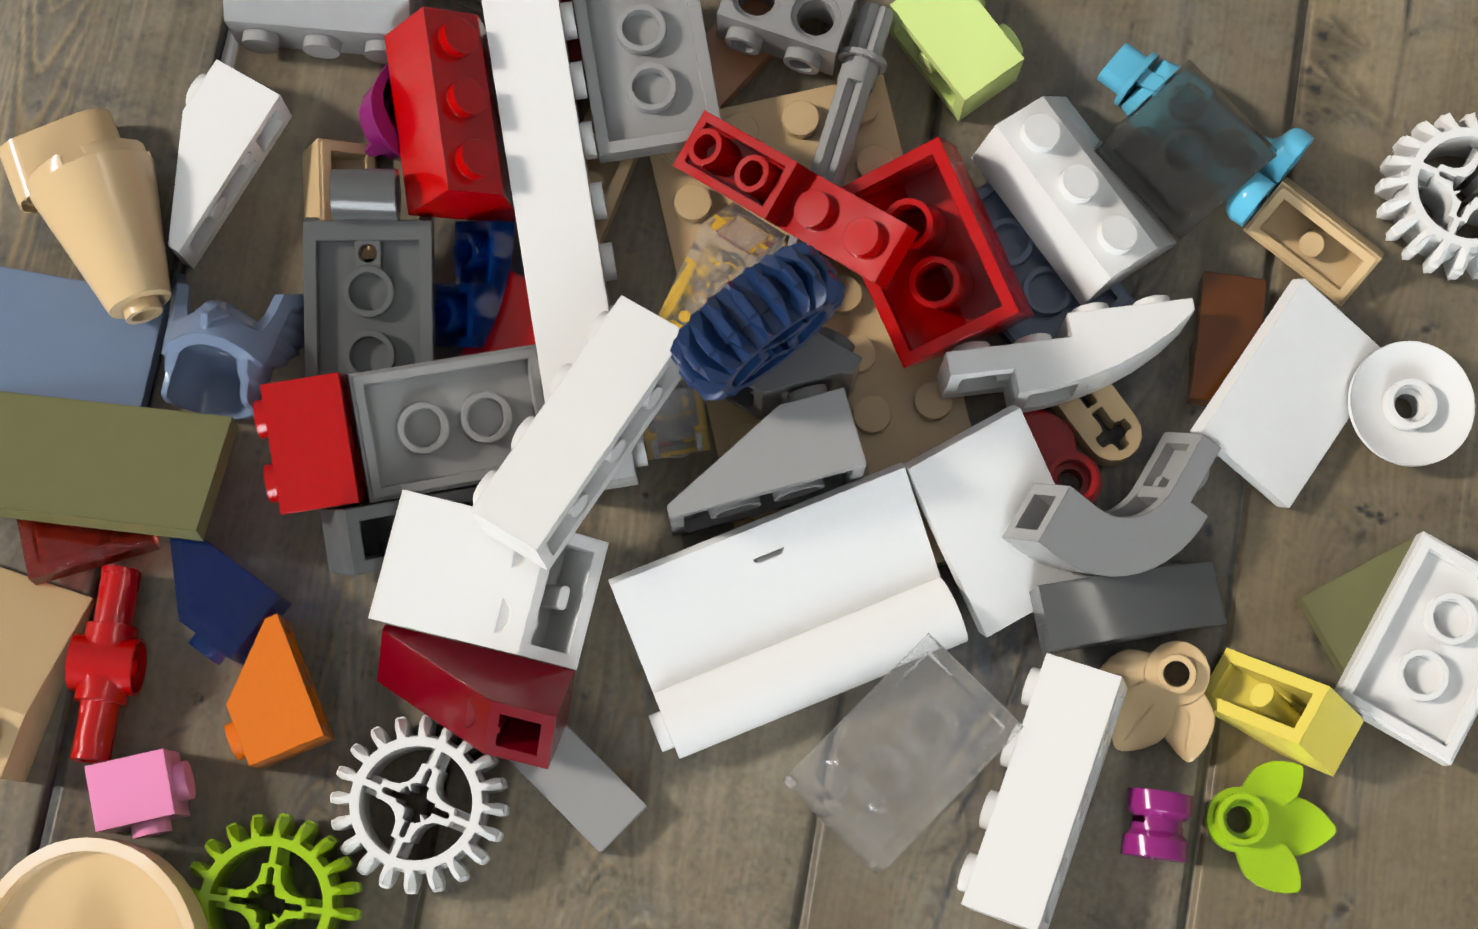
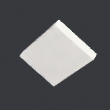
M1292 279L1190 432L1205 434L1221 447L1217 456L1274 505L1290 508L1350 417L1348 392L1355 371L1370 354L1381 347L1306 279Z
M1011 405L903 464L917 502L979 633L985 637L993 635L1032 613L1033 608L1029 592L1038 585L1096 576L1045 566L1032 560L1002 538L1032 484H1055L1020 407Z
M1423 531L1415 536L1334 691L1365 722L1442 766L1452 765L1478 714V561Z

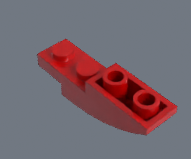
M705 110L673 164L674 167L800 241L805 242L807 245H812L814 249L883 289L887 288L919 233L906 223L812 172L797 161Z

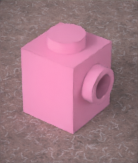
M162 748L84 766L96 832L114 834L131 830L133 840L150 838L172 832L171 820L191 816L188 800L195 799V780L189 762L187 760L181 761L179 752Z

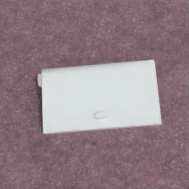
M902 462L608 579L660 711L648 715L662 752L675 747L679 759L968 641L966 627L956 601L940 577L906 468Z

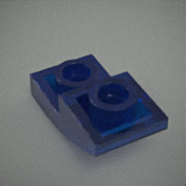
M496 220L456 221L455 243L453 246V259L455 262L454 283H435L436 346L483 347L493 328L506 290L513 251L515 222Z

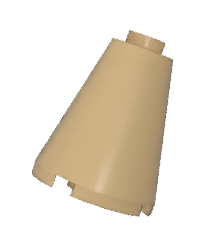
M113 138L80 145L84 156L64 164L61 154L46 160L32 172L26 183L31 202L108 314L115 319H125L128 324L145 323L161 315L163 312L162 306L171 298V287L155 162L150 152H147L144 144L136 139Z

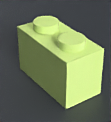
M985 0L894 1L889 6L893 11L890 35L958 121L1017 81L1024 61L1022 45L1010 27L1003 23L998 26L985 9Z

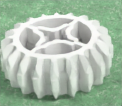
M1449 112L1448 114L1441 115L1434 122V126L1427 120L1417 124L1411 131V136H1402L1393 145L1392 152L1394 155L1387 156L1380 166V172L1386 178H1382L1375 186L1374 194L1387 200L1376 210V218L1393 220L1395 224L1386 232L1385 241H1396L1402 237L1408 244L1402 251V260H1410L1417 253L1425 257L1422 264L1423 274L1434 272L1442 263L1447 280L1458 279L1465 269L1472 280L1478 279V238H1464L1457 236L1456 233L1465 224L1478 227V120L1476 113L1473 112L1466 114L1457 123ZM1442 156L1466 159V162L1460 168H1452L1443 164L1435 168L1424 163L1432 158ZM1466 179L1464 186L1460 191L1463 194H1465L1467 198L1463 201H1460L1456 197V195L1460 191H1454V189H1456ZM1461 202H1469V204H1467L1460 212L1457 213ZM1422 203L1425 204L1432 212L1433 220L1425 211Z
M423 715L419 722L418 735L413 734L412 725L408 718L404 716L395 719L394 727L397 739L393 741L383 728L379 726L371 730V737L378 749L372 753L363 745L355 743L350 751L355 758L363 763L359 771H356L349 767L339 766L336 775L341 779L353 782L350 794L336 791L330 795L331 803L349 805L350 815L339 816L331 821L332 829L344 831L354 828L356 833L355 836L344 841L340 846L344 855H352L365 848L367 853L360 860L357 871L361 875H369L380 863L383 864L384 867L379 877V886L385 889H391L396 883L400 872H404L403 885L406 894H418L421 887L422 874H427L428 883L433 892L444 891L446 880L443 870L449 868L453 877L458 882L467 881L470 878V874L462 859L468 855L474 862L486 865L490 860V856L477 845L481 837L494 842H501L504 833L502 831L486 826L489 815L504 817L508 816L510 811L508 805L490 803L489 796L491 793L502 792L507 789V780L503 777L486 780L484 777V773L493 769L499 763V759L496 756L486 754L475 761L472 756L478 749L466 741H463L459 746L456 745L458 736L445 727L440 737H437L436 721L427 715ZM418 750H432L427 763H422L416 775L407 782L396 783L379 776L386 766L404 754ZM451 758L462 768L469 781L472 793L471 814L450 804L445 796L444 786L448 773L445 771ZM427 786L429 787L427 799L435 803L436 808L448 812L449 818L437 814H431L430 817L420 814L421 822L414 823L412 821L414 809L405 805L406 801L393 796L392 791L395 790L409 795L411 792L420 794V787ZM371 795L389 804L394 811L396 821L391 834L394 840L390 849L383 844L373 828L370 817ZM443 825L463 833L454 845L435 857L424 860L408 859L414 844H419L424 833L433 826Z

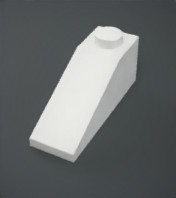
M217 59L207 74L199 75L191 84L186 95V107L182 113L168 247L183 264L192 269L200 261L292 118L280 94Z

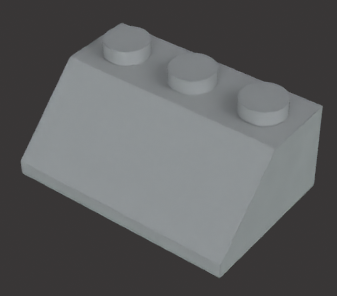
M223 0L224 21L237 44H241L245 49L256 53L272 54L278 52L279 48L302 49L306 54L322 59H334L339 57L340 53L361 54L373 62L386 64L388 60L384 36L425 6L426 0Z

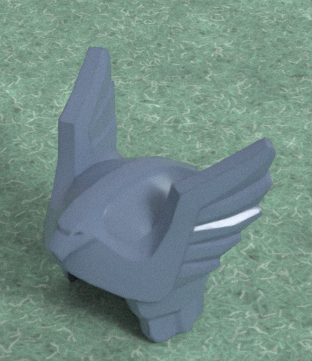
M175 273L172 281L169 318L161 352L164 356L165 369L161 396L167 403L196 413L231 416L234 420L254 417L253 403L255 400L262 399L260 385L270 383L273 370L287 366L288 361L298 356L299 350L304 347V293L275 294L265 315L259 321L241 311L235 304L220 300H209L203 303L196 311L191 312L190 286L184 274Z

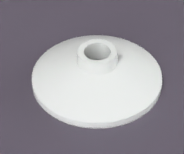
M1400 341L1381 347L1370 354L1359 365L1349 387L1348 410L1357 435L1373 453L1397 465L1420 467L1434 464L1447 458L1464 443L1474 421L1475 397L1466 373L1449 354L1427 343ZM1397 398H1403L1410 403L1412 408L1410 418H1403L1397 413L1394 406Z

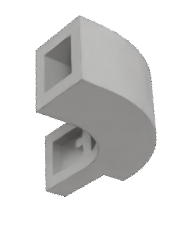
M1164 432L1131 492L1119 504L1107 511H1102L1071 486L1033 483L1002 538L1032 560L1059 570L1118 577L1139 574L1153 569L1179 553L1197 534L1208 516L1191 501L1207 482L1210 473L1209 469L1221 447L1205 434Z

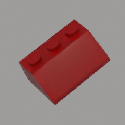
M423 6L384 36L408 215L515 224L516 216L486 28L477 14Z
M938 136L841 187L919 232L886 289L863 277L903 368L907 369L941 357L960 344L971 341H983L1034 316L956 145Z

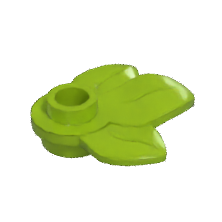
M1270 761L1255 767L1241 787L1226 788L1218 792L1210 800L1205 813V825L1211 839L1222 849L1235 853L1243 875L1256 886L1282 894L1297 893L1301 889V875L1295 856H1300L1317 849L1330 840L1337 832L1336 826L1320 808L1305 799L1297 797L1302 787L1304 768L1300 764L1287 761ZM1234 807L1243 810L1247 816V825L1239 833L1230 829L1227 824V814Z

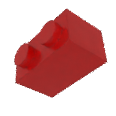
M336 372L260 385L262 399L255 400L253 403L254 421L260 439L268 438L272 464L264 466V482L269 501L271 503L279 502L281 515L367 501L345 378L347 374Z

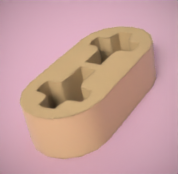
M1112 384L1084 396L1091 405L1089 408L1085 406L1080 398L1050 407L1056 416L1064 420L1071 427L1076 443L1096 464L1104 467H1115L1125 463L1140 445L1142 439L1141 425ZM1096 413L1108 428L1111 429L1120 425L1124 429L1125 435L1120 440L1122 450L1119 451L1113 444H1109L1104 448L1098 444L1096 439L1101 434L1102 428L1094 418Z

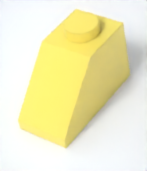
M1226 648L1211 674L1209 685L1204 692L1212 705L1215 716L1278 754L1333 777L1364 722V719L1330 686Z

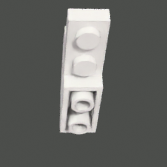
M1152 295L1136 301L1133 305L1109 308L1107 303L1093 302L1081 305L1072 310L1071 313H1067L1055 339H1052L1050 334L1036 333L1021 337L1014 344L990 347L986 341H971L954 347L952 351L946 352L938 371L937 380L941 399L1004 392L1006 407L1014 405L1020 407L1022 413L1045 409L1086 396L1131 374L1158 355L1180 334L1195 311L1193 298L1170 301V297L1167 295Z

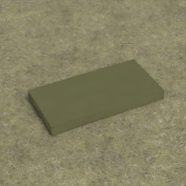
M0 391V517L203 541L239 427L231 416Z

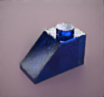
M170 537L178 618L181 623L195 632L188 643L218 665L226 657L244 665L264 619L275 614L283 616L292 604L207 540L196 541Z

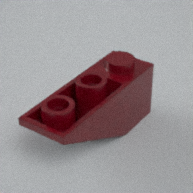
M385 624L382 629L377 682L482 753L548 769L568 722L576 670Z

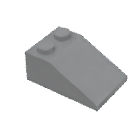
M816 384L788 394V403L777 406L667 505L672 535L681 534L682 537L790 507L862 478L867 463L844 387L827 391L825 384Z

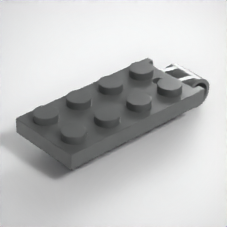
M332 169L329 194L333 220L305 217L303 221L305 377L336 372L353 374L436 360L434 217L420 216L416 220H400L401 181L398 169ZM375 246L377 249L376 259L369 263L364 262L362 259L364 248Z

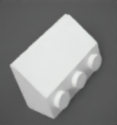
M1042 96L993 127L971 157L972 161L1080 305L1094 300L1171 249L1177 243L1067 97Z

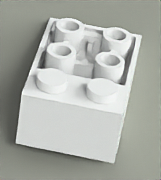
M402 490L368 618L469 645L577 670L609 542L574 533L552 567L547 571L483 532L470 511L472 506Z

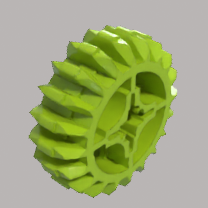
M281 813L275 822L273 833L266 815H253L250 824L251 837L240 823H231L226 829L232 847L228 848L217 839H209L205 844V848L215 860L213 865L206 862L193 861L189 867V870L194 875L204 879L202 887H191L199 900L209 929H228L223 908L241 913L247 919L250 929H286L291 922L297 919L320 920L316 929H341L339 928L341 919L355 921L362 918L363 911L357 907H344V895L361 893L363 890L362 883L345 882L341 884L339 875L351 870L355 865L351 856H344L333 862L328 859L340 843V840L335 835H328L314 846L313 843L318 834L319 827L318 823L314 821H305L294 836L295 822L291 814ZM271 848L268 863H262L259 877L251 886L245 889L227 888L232 874L241 863L253 854ZM291 851L303 858L315 872L321 886L323 900L305 896L296 888L294 883L295 866L289 865ZM274 885L275 897L285 899V903L300 905L302 909L284 910L283 913H272L275 920L272 923L270 922L269 910L260 908V904L246 903L244 898H261L262 894H272L270 886Z

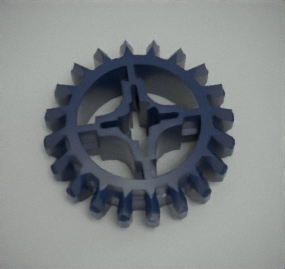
M805 242L781 247L776 253L765 255L752 267H746L739 276L732 281L726 282L725 286L714 296L707 298V303L700 310L691 314L689 322L679 329L670 349L672 353L671 359L680 370L678 373L691 389H696L704 400H723L727 396H735L744 387H751L758 379L770 373L799 348L805 346L806 342L813 335L822 330L823 324L834 317L835 310L841 306L846 288L836 276L837 270L825 256H821L812 245H807Z

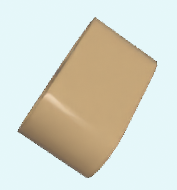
M100 108L83 110L18 135L6 141L0 147V159L20 211L24 213H39L31 202L26 183L32 172L46 160L61 154L63 162L66 164L84 156L80 145L97 140L120 138L110 111Z

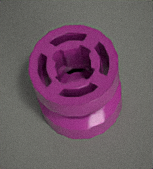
M1127 788L1125 808L1133 818L1130 822V828L1122 834L1120 854L1187 863L1189 843L1183 836L1182 822H1185L1192 816L1193 796L1155 789Z

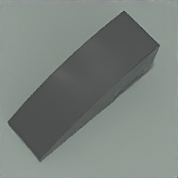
M1213 561L1155 567L1129 576L1109 577L1098 575L1038 585L1029 592L1042 656L1046 655V653L1054 654L1094 646L1104 647L1227 624Z

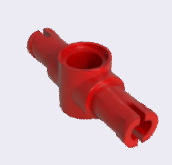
M118 565L102 566L94 621L86 622L85 634L75 633L68 646L65 662L66 686L69 691H75L74 701L80 703L70 759H73V761L97 764L112 760L119 709L127 707L128 696H138L144 683L147 667V648L144 639L138 638L139 629L133 627L142 573L134 568Z

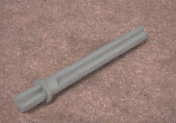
M872 2L864 3L861 6L850 44L839 51L838 59L842 65L837 78V86L811 167L812 172L839 187H842L877 75L884 73L887 67V61L882 57L893 22V11L886 6ZM790 235L787 246L804 243Z

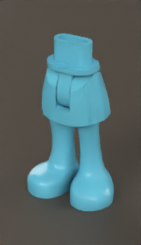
M1126 42L1103 68L1097 80L1117 95L1113 103L1118 108H1122L1144 141L1158 155L1165 154L1170 149L1175 150L1199 169L1220 190L1226 199L1225 210L1229 219L1243 227L1264 204L1273 189L1275 190L1286 178L1311 145L1314 137L1303 128L1297 127L1273 139L1253 131L1212 95L1215 85L1167 60L1162 59L1158 63L1160 55L1152 52L1147 57ZM1195 125L1199 126L1245 161L1254 172H1245L1234 165L1211 146L1193 127Z

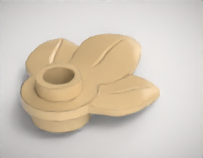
M1174 640L1161 644L1152 653L1127 649L1111 656L1102 665L1100 670L1123 677L1128 687L1112 736L1113 745L1117 750L1134 751L1144 749L1158 743L1165 737L1173 750L1186 762L1193 761L1202 753L1213 733L1216 717L1212 705L1204 693L1211 678L1210 664L1205 654L1197 646L1186 641ZM1172 661L1184 663L1190 672L1187 683L1177 686L1168 682L1165 677L1167 664Z

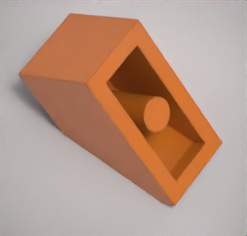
M279 614L265 618L226 704L232 722L224 725L228 743L237 760L240 761L246 758L249 766L262 770L335 740L290 621Z

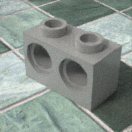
M750 0L721 1L717 11V37L724 39L727 46L746 55H758L760 52L781 58L786 66L802 74L816 75L820 71L833 76L836 68L838 54L845 43L858 0H762L772 9L764 15L754 16L746 13L741 8L745 2ZM809 19H818L825 22L830 30L823 35L814 36L805 33L799 25Z

